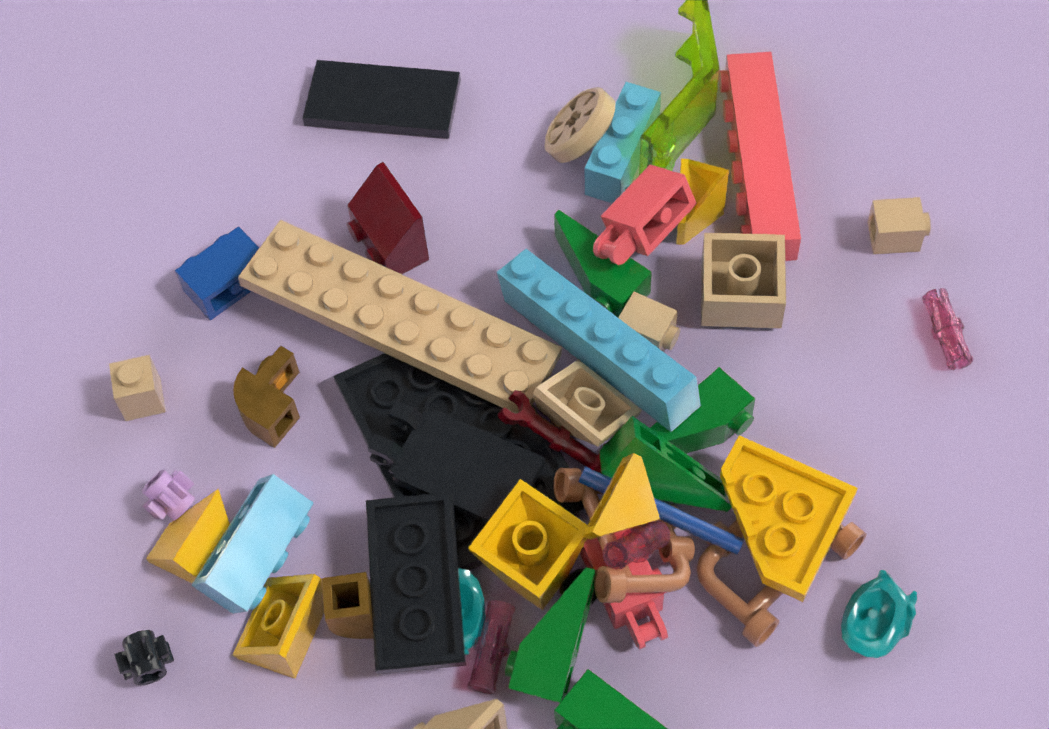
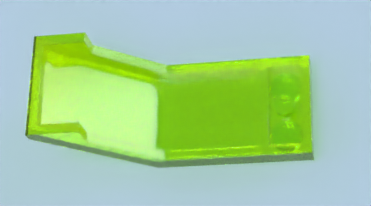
M686 0L678 9V14L692 21L693 27L692 35L676 51L675 57L691 66L693 77L641 135L639 175L649 165L672 171L675 161L715 116L720 66L708 0Z

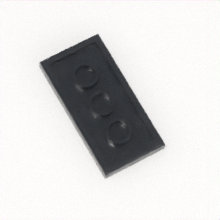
M317 60L302 117L304 126L449 139L461 82L460 72Z
M452 492L366 500L375 672L377 675L466 666Z

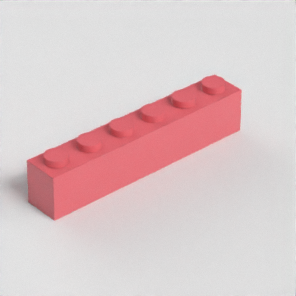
M772 52L727 54L725 70H719L720 93L726 92L727 100H723L724 122H731L732 130L727 131L728 152L735 153L736 161H732L731 164L732 182L740 186V192L736 193V211L738 216H744L745 225L740 227V234L785 235V261L797 260L801 234Z

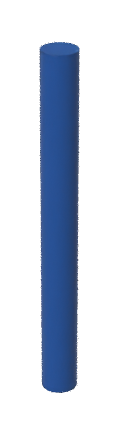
M585 466L578 482L604 494L612 478ZM654 498L660 517L659 520L737 555L744 542L743 538Z

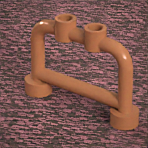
M559 468L554 477L556 499L559 502H579L581 500L590 520L600 502L597 494L603 493L578 482L582 474L580 469ZM669 504V505H671V506L677 508V506H676L675 504ZM662 520L646 523L648 529L655 530L660 540V557L663 562H670L673 573L632 575L615 534L612 533L598 537L597 539L609 566L599 567L595 574L594 589L597 599L601 603H620L624 600L626 593H657L681 590L689 582L691 575L689 562L692 561L695 554V545L690 536H676L674 529L677 527Z
M737 520L729 527L721 521L714 524V526L740 538L744 537ZM853 522L846 526L841 524L830 548L846 560L860 547L867 534ZM705 541L709 546L698 559L696 569L699 582L712 597L745 625L742 635L755 647L760 646L770 637L779 624V620L767 609L783 593L766 585L748 603L744 602L719 580L714 573L715 564L722 557L725 558L730 555L731 552Z

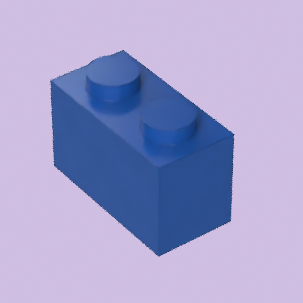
M239 226L228 234L218 237L214 244L198 255L188 258L182 266L175 270L183 291L210 321L252 292L240 286L238 276L258 251L259 247Z

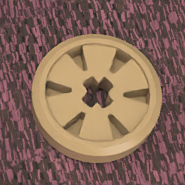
M600 87L587 89L573 97L558 112L547 130L544 144L546 152L560 163L576 160L586 154L608 130L615 113V100Z

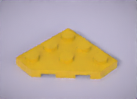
M739 435L721 467L720 479L762 583L804 602L856 496L858 488Z

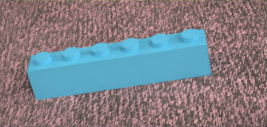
M523 250L497 271L503 297L507 304L670 432L701 406L697 377L529 250Z

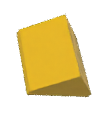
M316 574L268 578L264 585L266 593L258 606L253 609L232 655L245 662L295 679L324 614L322 579Z

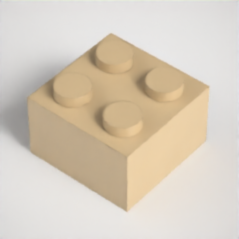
M704 233L701 265V326L782 328L786 307L785 235Z

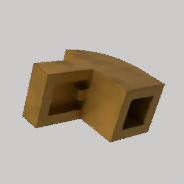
M281 345L272 356H267L261 362L256 375L242 367L235 379L233 388L236 405L247 429L274 448L300 419L294 399L283 393L300 372L294 353Z
M361 572L322 578L324 615L329 630L335 635L345 638L373 639L371 586L367 573Z

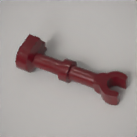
M514 390L509 395L508 399L517 405L518 413H513L504 407L497 415L502 422L509 425L519 424L520 426L528 427L550 442L548 447L554 451L559 452L562 450L582 465L601 473L599 450L606 443L601 445L595 453L570 436L571 432L564 426L558 428L538 415L535 409L531 407L526 394Z

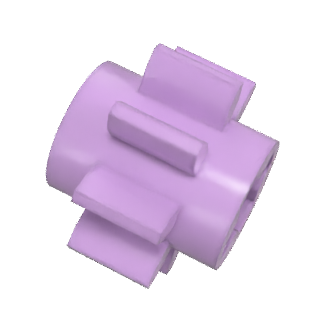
M162 469L144 486L142 493L148 500L142 507L156 520H163L167 515L174 521L183 515L195 500V497L188 492L194 485V482L181 470H174L170 475Z

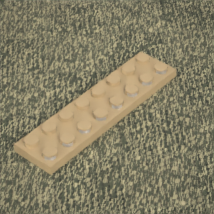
M283 220L277 223L238 276L240 286L493 404L502 408L505 407L513 413H518V407L508 399L509 395L514 390L521 391L526 394L532 406L535 401L533 397L535 388L548 379L562 354L561 346Z

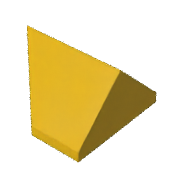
M681 158L680 173L685 175L697 204L678 223L676 244H686L724 215L729 175L728 169Z
M632 453L621 460L582 536L590 540L660 519L641 456Z
M219 488L187 510L178 519L168 524L146 558L149 563L190 583L194 582L230 525Z

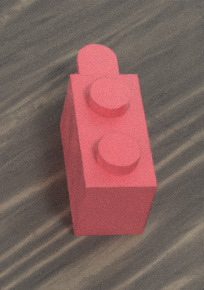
M649 165L601 215L606 229L594 242V255L601 259L609 257L610 261L617 265L625 263L634 252L649 256L697 204L685 175Z
M630 528L614 533L632 575L662 574L658 568L651 569L646 558L649 555L648 545L640 531L634 533L633 529ZM587 539L580 552L585 566L595 570L602 566H609L598 539ZM667 592L626 593L624 600L620 603H603L614 629L626 625L639 650L645 648V642L659 637L662 641L668 638L666 627L659 614V611L663 610L664 594ZM649 617V622L638 626L637 620Z

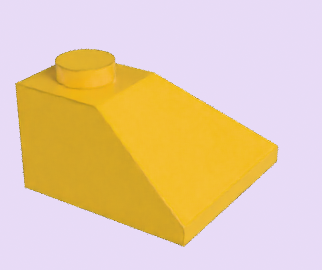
M520 479L468 549L508 587L541 610H544L569 575L587 540L586 537L582 536L587 524Z

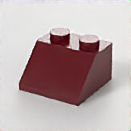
M382 162L376 165L348 203L347 207L351 221L347 222L346 225L356 243L362 241L366 246L365 254L367 259L397 273L404 274L429 261L423 217L386 164Z

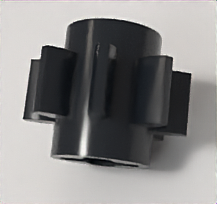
M141 630L128 635L122 641L124 651L114 654L119 672L123 674L124 680L133 677L134 683L140 686L152 684L162 679L167 674L165 664L174 661L169 643L166 642L164 635L156 638L152 630Z

